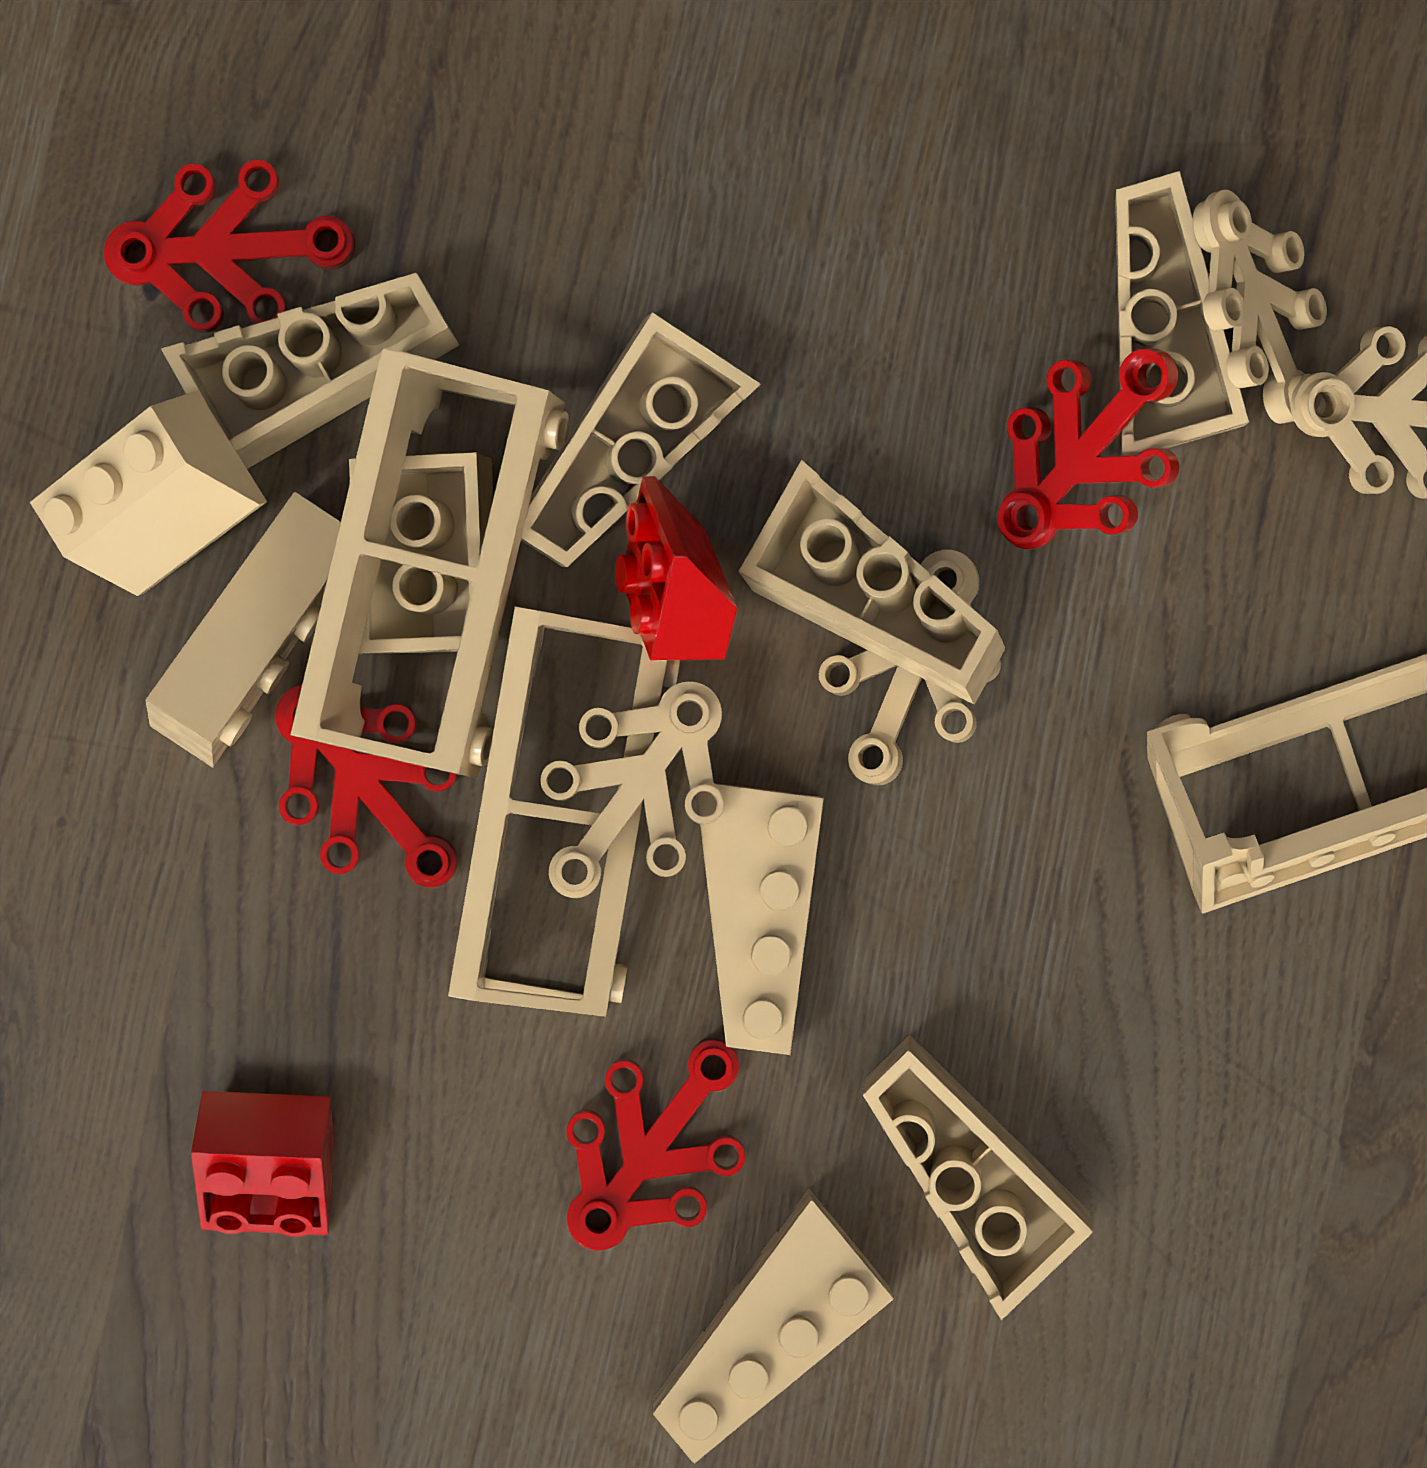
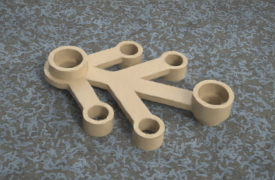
M1221 190L1213 192L1205 201L1200 202L1196 206L1193 213V230L1196 240L1203 250L1211 253L1208 294L1203 301L1204 318L1208 326L1215 331L1234 327L1232 352L1227 359V373L1232 384L1237 388H1246L1264 383L1263 402L1269 417L1278 424L1294 422L1291 414V397L1297 384L1310 374L1297 370L1274 311L1287 317L1291 325L1297 330L1321 326L1326 319L1327 307L1325 299L1318 289L1312 288L1295 292L1256 269L1250 252L1264 258L1268 268L1274 273L1300 268L1304 261V247L1297 233L1288 231L1273 235L1252 223L1249 209L1232 191ZM1233 275L1237 282V290L1231 288ZM1257 334L1259 336L1265 353L1260 347L1256 346ZM1268 361H1269L1270 366H1271L1272 371H1273V374H1271V375H1269V376H1268V371H1269ZM1317 394L1315 397V411L1319 407L1321 394Z
M1392 326L1371 328L1361 339L1360 352L1335 375L1328 372L1313 373L1304 377L1297 384L1291 397V414L1296 425L1304 433L1313 437L1329 436L1351 466L1349 470L1351 485L1356 491L1363 494L1383 493L1390 488L1394 480V468L1391 462L1386 457L1373 453L1352 421L1373 423L1407 468L1406 482L1409 491L1417 498L1427 499V489L1423 483V476L1427 471V449L1410 427L1427 428V401L1412 400L1427 386V335L1418 346V357L1376 396L1354 395L1381 366L1397 363L1405 352V339L1397 328ZM1381 335L1385 336L1389 343V350L1385 357H1382L1377 351V341ZM1317 394H1321L1326 403L1325 411L1320 417L1314 409V401ZM1371 463L1375 465L1378 471V478L1372 486L1367 482L1365 474L1367 467Z
M940 550L926 557L920 565L931 575L937 577L945 570H952L956 573L957 582L952 591L972 607L971 602L978 593L980 582L974 563L966 555L955 550ZM867 650L849 659L840 655L829 657L820 667L819 680L827 691L835 695L845 696L852 693L860 682L897 667L871 732L855 740L848 755V762L852 773L861 781L878 786L893 781L901 771L903 755L896 740L922 678ZM1001 660L998 661L987 683L998 675L1001 668ZM837 665H847L850 671L848 682L841 687H834L830 682V672ZM925 680L938 711L935 716L937 732L951 742L959 743L968 740L976 729L974 713L963 705L960 697ZM962 711L967 720L965 728L957 734L948 733L945 727L946 717L951 712ZM878 746L883 752V762L878 768L869 770L863 764V754L868 748Z
M682 682L669 688L663 694L658 706L611 713L603 708L591 709L582 716L579 723V732L583 741L593 748L607 747L614 742L616 737L660 733L644 755L575 766L566 761H554L544 768L540 780L542 789L548 797L557 801L568 800L579 791L621 785L579 845L563 848L552 858L549 866V878L552 886L560 894L569 898H582L596 889L601 878L599 860L643 800L651 843L646 855L650 870L658 876L670 877L677 874L683 868L686 854L683 846L676 840L665 769L682 747L690 785V791L686 796L684 804L686 814L692 821L698 824H710L720 817L724 808V800L719 790L714 787L707 741L716 734L720 726L722 708L719 699L710 688L697 682ZM694 702L699 705L702 710L700 722L693 726L682 724L677 717V709L681 704ZM602 716L609 720L612 729L607 738L594 740L588 736L586 725L593 717ZM556 769H565L573 776L572 787L565 793H556L549 788L548 777ZM707 792L715 798L717 808L711 816L701 817L695 814L691 802L696 794ZM661 845H671L678 852V863L670 870L658 868L653 861V854L656 848ZM572 859L583 861L588 870L586 879L577 885L567 883L562 876L564 864Z

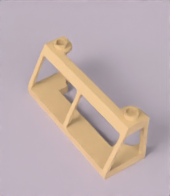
M382 348L291 735L478 779L480 766L484 767L488 764L494 731L493 728L487 727L486 715L480 711L539 460L548 459L553 449L560 450L567 437L569 416L564 411V401L549 390L410 353ZM443 391L515 406L478 565L475 567L384 545L410 434L422 435L428 416L433 410L439 409ZM381 559L469 580L473 583L435 750L430 754L361 738L365 723L360 712L362 685L352 683Z
M515 607L448 996L479 1002L606 1017L609 1001L622 1002L628 965L617 964L616 957L643 801L608 848L583 994L485 977L491 935L490 925L509 814L513 813L585 825H593L601 814L512 800L532 680L535 677L545 628L642 645L632 710L659 705L663 687L671 688L676 685L680 660H650L641 634H635L632 628ZM655 733L627 736L624 758L644 755L653 743Z
M1427 654L1209 728L1204 719L1191 718L1188 714H1178L1163 720L1155 729L1147 732V758L1192 891L1202 914L1427 837V788L1372 807L1344 726V721L1427 693ZM1325 727L1331 729L1358 812L1261 845L1258 844L1255 835L1243 838H1229L1225 833L1205 838L1180 779L1181 776Z

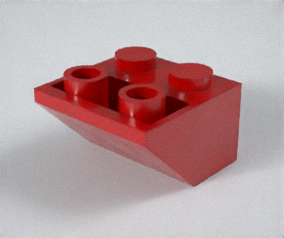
M642 476L637 502H631L627 509L626 529L629 540L626 554L618 556L615 567L617 589L620 593H626L630 604L632 630L635 634H641L650 660L725 659L737 606L707 532L700 522L655 476Z
M202 1091L191 1149L201 1230H217L225 1234H238L241 1232L281 1233L290 1237H301L307 1234L328 1235L334 1139L331 1097Z

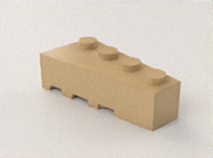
M1180 171L1117 189L1115 216L1119 371L1124 359L1130 353L1139 349H1159L1168 353L1175 361L1178 370L1177 384L1172 393L1162 400L1146 402L1121 431V456H1136L1152 448H1170L1246 426L1249 420L1240 388L1232 384L1227 373V359L1230 351L1224 330L1215 331L1211 329L1204 318L1203 301L1208 294L1209 276L1201 247L1194 234L1193 218ZM1155 363L1151 364L1146 372L1147 381L1152 387H1156L1162 379V371Z
M413 273L336 296L335 301L305 310L302 307L279 313L277 314L278 318L245 328H241L238 325L215 332L214 337L187 345L181 342L161 348L185 393L188 394L197 390L200 392L235 451L248 469L370 398L382 348L435 360L458 347L459 343L417 273Z
M652 312L643 319L532 493L521 541L558 565L568 567L627 511L631 502L637 501L642 476H655L660 480L687 452L706 437L724 417L761 384Z
M801 460L739 570L741 576L753 592L975 705L1005 651V646L998 630L935 575H931L890 536L885 535L842 494L839 495L820 478L819 474Z
M294 492L146 698L150 727L214 768L228 746L232 747L246 729L252 718L250 712L263 692L269 694L282 678L289 665V662L285 659L298 639L306 642L315 631L341 524L339 520L298 493Z
M714 783V787L719 790L723 797L724 808L716 821L710 824H700L726 1047L790 1055L824 798L806 794ZM707 792L697 794L699 816H711L717 808L715 798Z
M908 1035L865 1078L863 1089L865 1100L902 1160L911 1169L925 1192L927 1201L937 1217H940L959 1247L961 1256L972 1274L975 1273L989 1296L990 1303L1002 1320L1093 1233L1090 1211L911 1035Z
M809 1188L796 1204L795 1210L780 1230L776 1231L764 1247L760 1257L741 1283L736 1285L724 1301L723 1307L706 1330L702 1331L654 1396L653 1415L694 1464L894 1300L887 1282Z

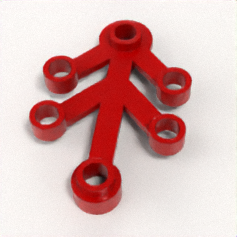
M263 160L249 161L241 168L238 176L239 186L194 236L169 238L194 205L200 206L208 203L216 192L215 179L204 166L187 164L175 176V190L146 222H125L117 226L109 234L104 246V259L109 271L118 280L133 286L152 283L182 310L184 320L190 327L201 333H209L216 330L224 319L222 304L210 293L196 292L169 265L197 263L245 305L250 319L255 324L278 318L277 314L288 311L287 303L274 289L262 288L233 261L308 257L315 266L321 269L336 270L345 266L353 257L355 239L347 224L334 216L317 217L307 225L305 230L233 234L260 202L272 199L279 190L280 180L277 172L268 162ZM258 170L268 172L270 174V184L265 190L255 192L249 189L248 179L252 173ZM194 174L203 175L206 178L204 191L195 196L186 194L184 186L187 178ZM324 230H332L338 234V244L329 252L318 250L315 243L318 234ZM132 242H143L146 246L144 259L138 263L127 262L125 258L127 246ZM266 297L276 299L278 302L277 314L268 320L260 319L256 313L258 302ZM202 301L212 303L214 306L212 319L207 323H196L192 315L195 305Z
M1139 349L1130 353L1122 362L1119 371L1122 389L1083 434L1081 425V396L1090 387V371L1084 363L1078 360H1061L1050 367L1047 373V386L1053 394L1056 466L1042 482L1039 444L1043 443L1050 434V419L1042 409L1036 407L1019 408L1009 416L1007 433L1013 441L1015 489L1003 499L997 519L1002 534L1011 544L1021 549H1036L1048 544L1054 538L1058 529H1099L1105 534L1115 535L1126 533L1135 526L1138 519L1137 507L1132 499L1124 495L1104 497L1097 505L1059 504L1076 483L1140 481L1146 487L1156 488L1170 485L1175 481L1179 474V461L1176 455L1166 448L1147 449L1136 456L1100 457L1146 402L1162 400L1174 390L1178 380V370L1175 361L1168 353L1159 349ZM1153 363L1157 364L1162 371L1161 382L1156 387H1152L1146 378L1147 369ZM1068 367L1073 370L1076 376V384L1071 391L1064 388L1061 380L1063 372ZM1027 415L1033 418L1036 425L1035 433L1031 438L1026 437L1022 431V422ZM1154 456L1161 458L1165 466L1164 474L1158 480L1149 471V464ZM1113 503L1119 505L1123 511V520L1119 526H1114L1108 518V511ZM1030 505L1035 507L1038 512V524L1035 528H1031L1025 520V512Z
M302 685L295 686L284 693L277 704L275 720L281 735L292 743L289 786L279 801V812L286 822L292 825H303L311 822L318 815L320 802L317 795L313 792L318 749L335 768L330 836L320 851V859L323 866L331 873L345 874L358 865L361 851L356 842V829L360 798L407 853L405 859L406 871L415 883L423 887L433 888L449 881L455 874L458 866V856L453 845L439 836L427 837L379 780L421 783L430 791L440 792L452 787L457 780L458 774L450 772L448 780L444 784L437 785L427 778V767L368 753H356L351 749L293 736L291 731ZM389 705L383 710L360 708L361 716L365 720L362 732L379 733L389 742L400 743L410 739L416 731V716L410 708L404 705ZM394 711L404 713L409 722L407 731L400 736L390 734L385 726L387 716ZM294 794H303L310 801V811L304 818L294 817L288 809L289 800ZM342 842L350 847L352 859L347 866H336L330 860L329 851L333 844ZM426 850L436 851L442 858V867L436 874H427L419 866V857Z
M709 1038L694 1046L688 1058L690 1076L646 1134L639 1095L643 1085L642 1069L636 1062L630 1059L616 1060L608 1067L605 1075V1086L608 1092L614 1096L623 1165L608 1185L599 1146L605 1134V1123L602 1117L592 1110H580L572 1115L567 1125L566 1134L571 1145L576 1148L582 1191L573 1198L569 1205L567 1226L571 1236L578 1244L590 1250L602 1251L619 1244L624 1239L629 1227L674 1221L682 1227L696 1226L702 1222L707 1212L706 1198L696 1187L682 1186L676 1189L671 1197L629 1199L645 1179L709 1170L721 1176H731L742 1169L745 1163V1150L742 1143L731 1135L718 1136L710 1144L667 1150L710 1091L724 1090L736 1079L739 1070L738 1057L734 1048L726 1047V1041ZM717 1055L725 1061L726 1069L721 1076L711 1078L702 1072L701 1063L707 1056ZM619 1068H629L635 1073L637 1081L633 1088L620 1090L613 1084V1073ZM581 1119L592 1120L598 1127L597 1136L590 1141L578 1139L574 1133L576 1122ZM728 1144L736 1148L738 1159L733 1165L721 1166L715 1161L713 1155L719 1146ZM687 1195L695 1197L700 1203L698 1213L692 1217L680 1215L675 1208L679 1198ZM596 1208L606 1210L611 1217L609 1226L603 1230L591 1228L586 1220V1216L591 1210Z

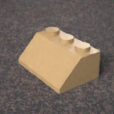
M197 390L148 407L33 499L30 504L64 558L139 596L153 588L267 501Z
M477 452L405 456L384 545L470 567L477 566L493 503L492 459ZM349 459L350 481L356 459ZM381 559L359 654L458 651L473 583L469 580ZM499 635L495 650L500 649Z

